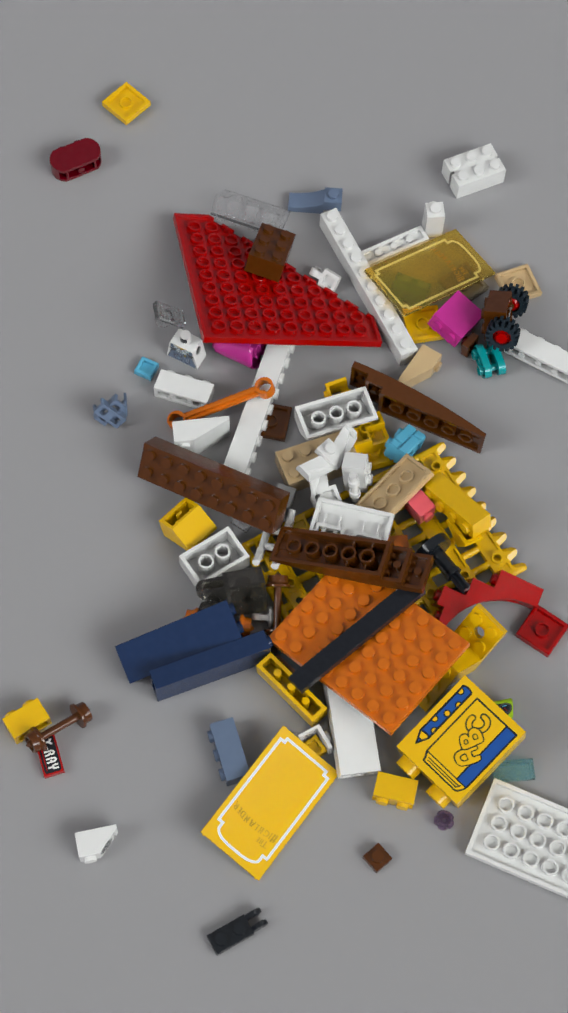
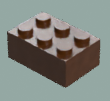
M262 223L248 255L244 271L279 282L296 234Z

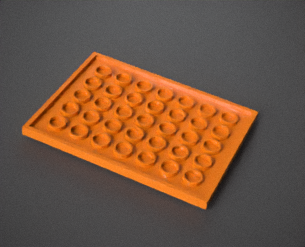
M325 575L269 635L272 644L298 665L303 666L396 591V589ZM414 603L319 681L392 736L467 650L470 644Z

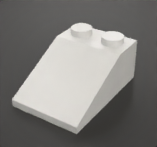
M229 416L172 422L174 444L197 454L204 452L230 436Z

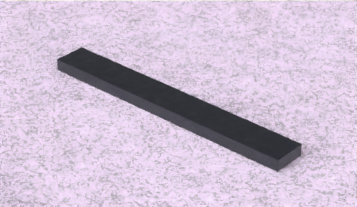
M400 589L394 591L288 677L289 681L303 694L425 595V590L423 594Z

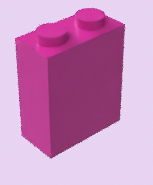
M458 290L434 313L427 324L455 348L481 321V309Z

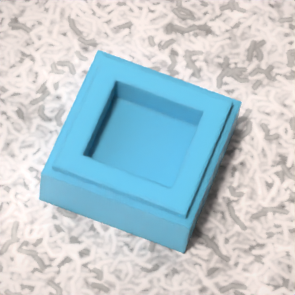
M142 356L134 370V374L151 381L159 368V363Z

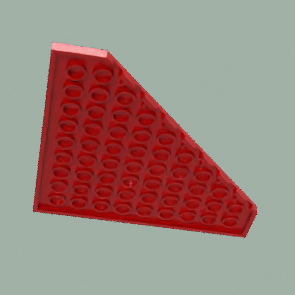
M174 213L173 221L203 343L381 347L382 339L375 318L371 314L362 313L358 310V306L348 300L344 302L337 297V293L327 287L323 289L318 286L316 280L306 274L302 276L297 273L296 268L288 263L284 267L279 282L244 271L254 242L244 236H237L234 234V230L225 224L219 225L210 215Z

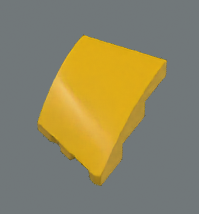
M380 411L376 412L378 420L364 423L354 428L357 432L354 448L357 453L368 454L369 462L372 463L371 471L396 464L393 460L384 456L386 449L384 445L389 439V435Z

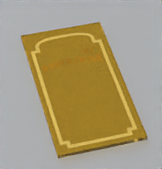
M457 229L371 266L364 271L403 317L453 295L458 290L461 291L495 275L494 270Z

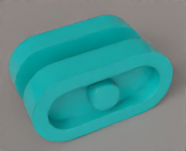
M488 343L487 348H484L483 344L473 346L471 356L473 360H476L479 376H482L483 379L492 377V371H495L496 375L506 374V364L499 348L494 350L493 345L489 346Z

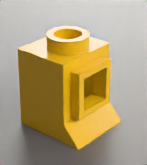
M346 377L325 383L326 391H323L324 398L340 391L341 393L350 391L351 389L348 388Z

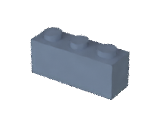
M231 717L211 723L210 731H207L209 742H214L215 750H213L214 759L216 762L219 761L221 769H218L220 779L225 781L227 786L237 784L249 770L234 719Z

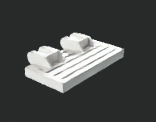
M319 497L309 530L319 531L321 529V532L340 533L388 541L395 515L389 512Z

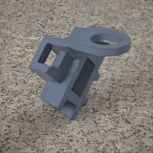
M124 393V400L122 402L118 400V395L114 394L108 401L101 398L99 406L93 405L94 419L104 426L109 423L117 429L126 421L128 416L126 393Z

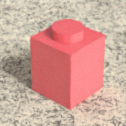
M419 490L405 504V509L419 525L424 521H430L434 517L436 506L422 490Z

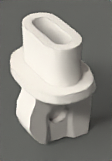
M269 607L267 613L251 612V618L253 620H266L268 627H271L273 625V609Z

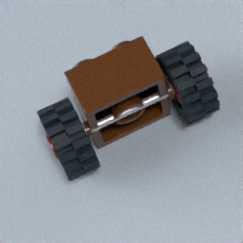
M510 283L509 287L505 284L499 288V291L490 290L489 296L485 297L484 308L481 310V319H484L481 333L484 334L485 341L489 342L488 345H493L494 350L499 348V351L502 352V349H505L506 352L509 348L511 350L514 349V346L516 347L521 329L518 323L515 324L516 320L512 319V315L514 318H517L518 315L521 317L526 312L529 303L528 291H524L523 286L518 288L519 284L513 286V283Z

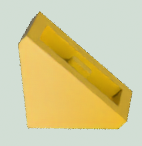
M447 519L457 547H466L483 539L481 534L473 539L468 534H464L458 525L451 523Z

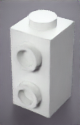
M436 201L425 203L422 220L423 230L428 237H442L445 221L443 202Z

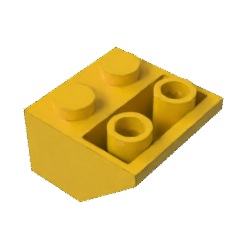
M188 498L181 500L159 520L164 536L186 551L203 542L217 529V526L200 505Z

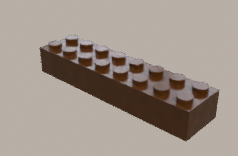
M155 436L144 443L137 477L269 534H273L281 528L290 492Z

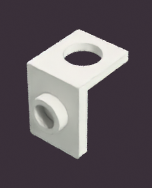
M320 724L298 735V738L304 742L316 734L327 749L328 755L333 751V746L330 743L332 739L327 731H323Z

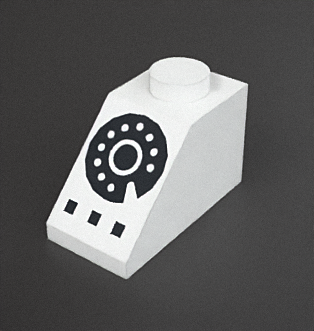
M116 824L75 833L80 862H85L86 864L93 863L104 855L118 834Z

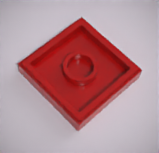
M538 605L532 609L515 633V636L548 658L567 631L568 624Z

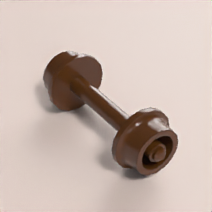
M279 572L275 575H268L267 583L265 584V587L274 588L273 629H264L266 636L270 635L281 623L282 588L291 587L288 582V576L281 575Z
M84 702L76 705L73 703L70 705L71 716L42 733L36 727H31L30 731L24 735L26 746L33 753L41 750L46 751L47 745L45 740L75 722L81 728H85L87 723L92 720L90 709Z

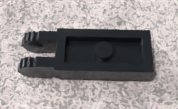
M260 908L250 911L245 916L243 914L207 935L217 956L253 936L256 931L268 924L265 919L252 927L249 925L248 921L257 917L262 912Z

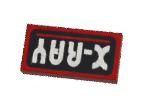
M55 735L45 740L47 750L38 752L45 779L65 773Z

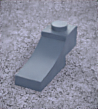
M325 187L324 190L316 192L289 193L288 211L321 214L323 210H332L334 208L341 211L343 188Z

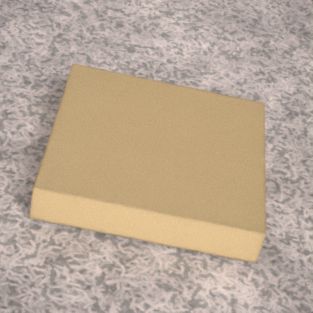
M528 264L496 273L494 276L499 288L505 284L509 287V284L513 283V286L519 284L518 288L523 286L524 291H528L529 299L542 295V291Z

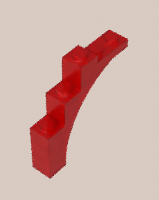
M500 570L491 576L489 581L491 586L471 578L467 581L471 588L464 594L447 586L436 589L432 597L434 600L432 606L438 608L439 611L436 610L433 617L447 625L457 614L466 608L488 601L512 602L533 609L538 606L544 589L504 570Z

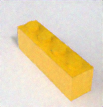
M441 472L434 475L422 487L423 492L436 506L437 511L445 514L451 523L458 525L464 534H468L474 539L491 527L490 513Z
M271 652L256 665L257 673L311 727L317 725L327 715V707L309 689L303 694L297 690L288 679L292 673Z

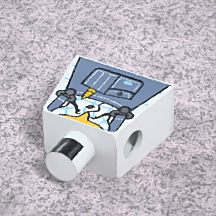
M178 329L169 343L167 355L198 369L206 357L203 342L199 337L191 334L188 330Z

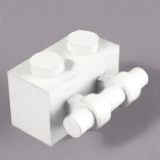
M345 452L341 466L344 490L349 491L353 502H358L361 492L367 493L369 485L372 486L373 474H370L372 463L369 462L368 454Z

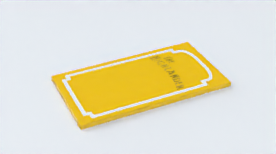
M282 726L200 833L252 875L254 879L259 881L336 779V769L290 732L287 727Z

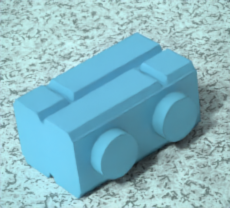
M410 424L403 429L399 428L394 438L390 437L386 441L384 456L393 460L394 463H397L406 453L412 457L422 447L426 438L425 434L419 430L416 431V428Z

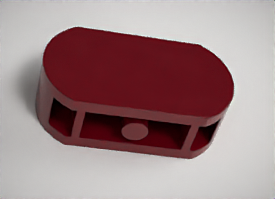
M83 138L66 146H61L53 150L50 155L52 174L56 179L63 182L97 170L102 163L100 146L91 138Z

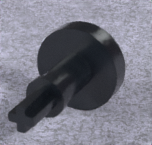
M439 533L427 540L416 553L433 555V563L445 576V579L447 581L451 580L459 591L464 594L471 587L460 574L461 569L445 553L451 544V540L445 533Z

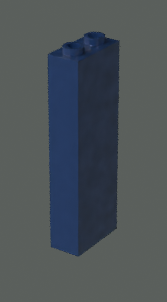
M225 600L115 646L129 683L131 684L150 676L149 671L242 638V633L245 631L241 622H237L234 614L237 612L233 602L229 603L228 600Z
M264 630L149 671L151 685L157 701H162L255 667L270 652L273 653L271 648L273 644L270 636H266Z

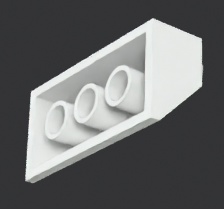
M366 386L295 406L294 408L296 424L301 435L306 440L341 431L345 423L354 427L378 420Z

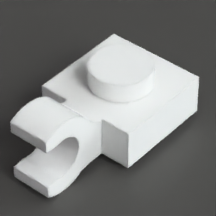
M315 266L309 272L311 276L319 279L317 285L322 288L327 287L335 292L342 278L328 268L323 271Z

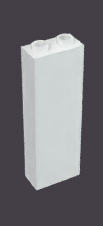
M323 684L337 779L378 774V771H381L373 722Z

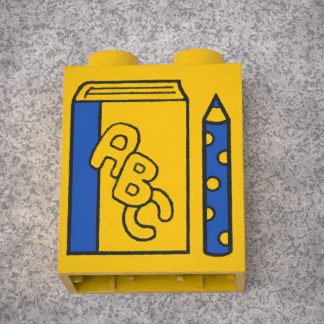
M464 675L397 745V749L402 754V757L396 764L411 779H415L420 773L426 777L432 785L425 792L442 809L450 802L459 808L526 738V731Z

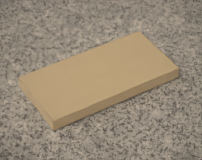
M406 453L355 505L395 515L434 474L430 469Z

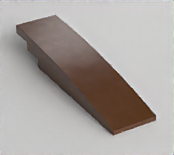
M354 361L351 368L350 385L356 388L366 386L371 401L378 404L377 411L479 454L481 453L486 433L419 391L375 369Z
M281 526L269 560L341 579L423 594L434 557L433 555L414 553L412 548L393 546L392 541Z

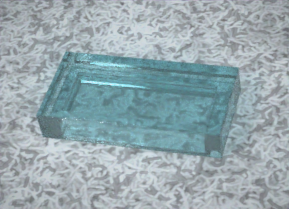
M533 758L504 760L493 772V778L503 782L535 780Z

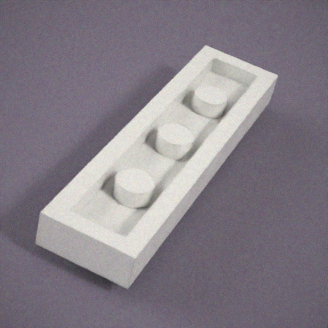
M420 225L362 250V253L372 268L429 243V237Z

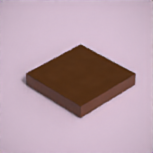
M273 404L272 415H267V429L261 432V436L266 439L285 442L292 407Z

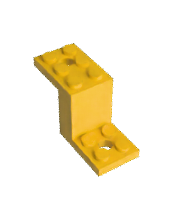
M480 603L471 610L454 631L468 641L470 646L419 703V706L425 712L433 707L452 683L458 681L464 675L475 671L508 632ZM478 627L484 630V636L478 633Z

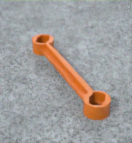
M259 378L255 386L185 413L178 410L173 411L168 415L167 423L173 430L172 422L178 417H183V420L201 419L258 396L262 399H268L274 395L275 386L270 378ZM264 384L271 385L268 391H262L260 387Z

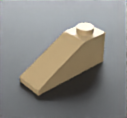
M423 344L398 381L413 387L430 378L434 372H438L441 368L442 354Z

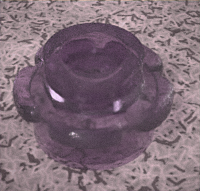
M441 810L434 817V824L442 831L451 829L454 825V816L448 811Z

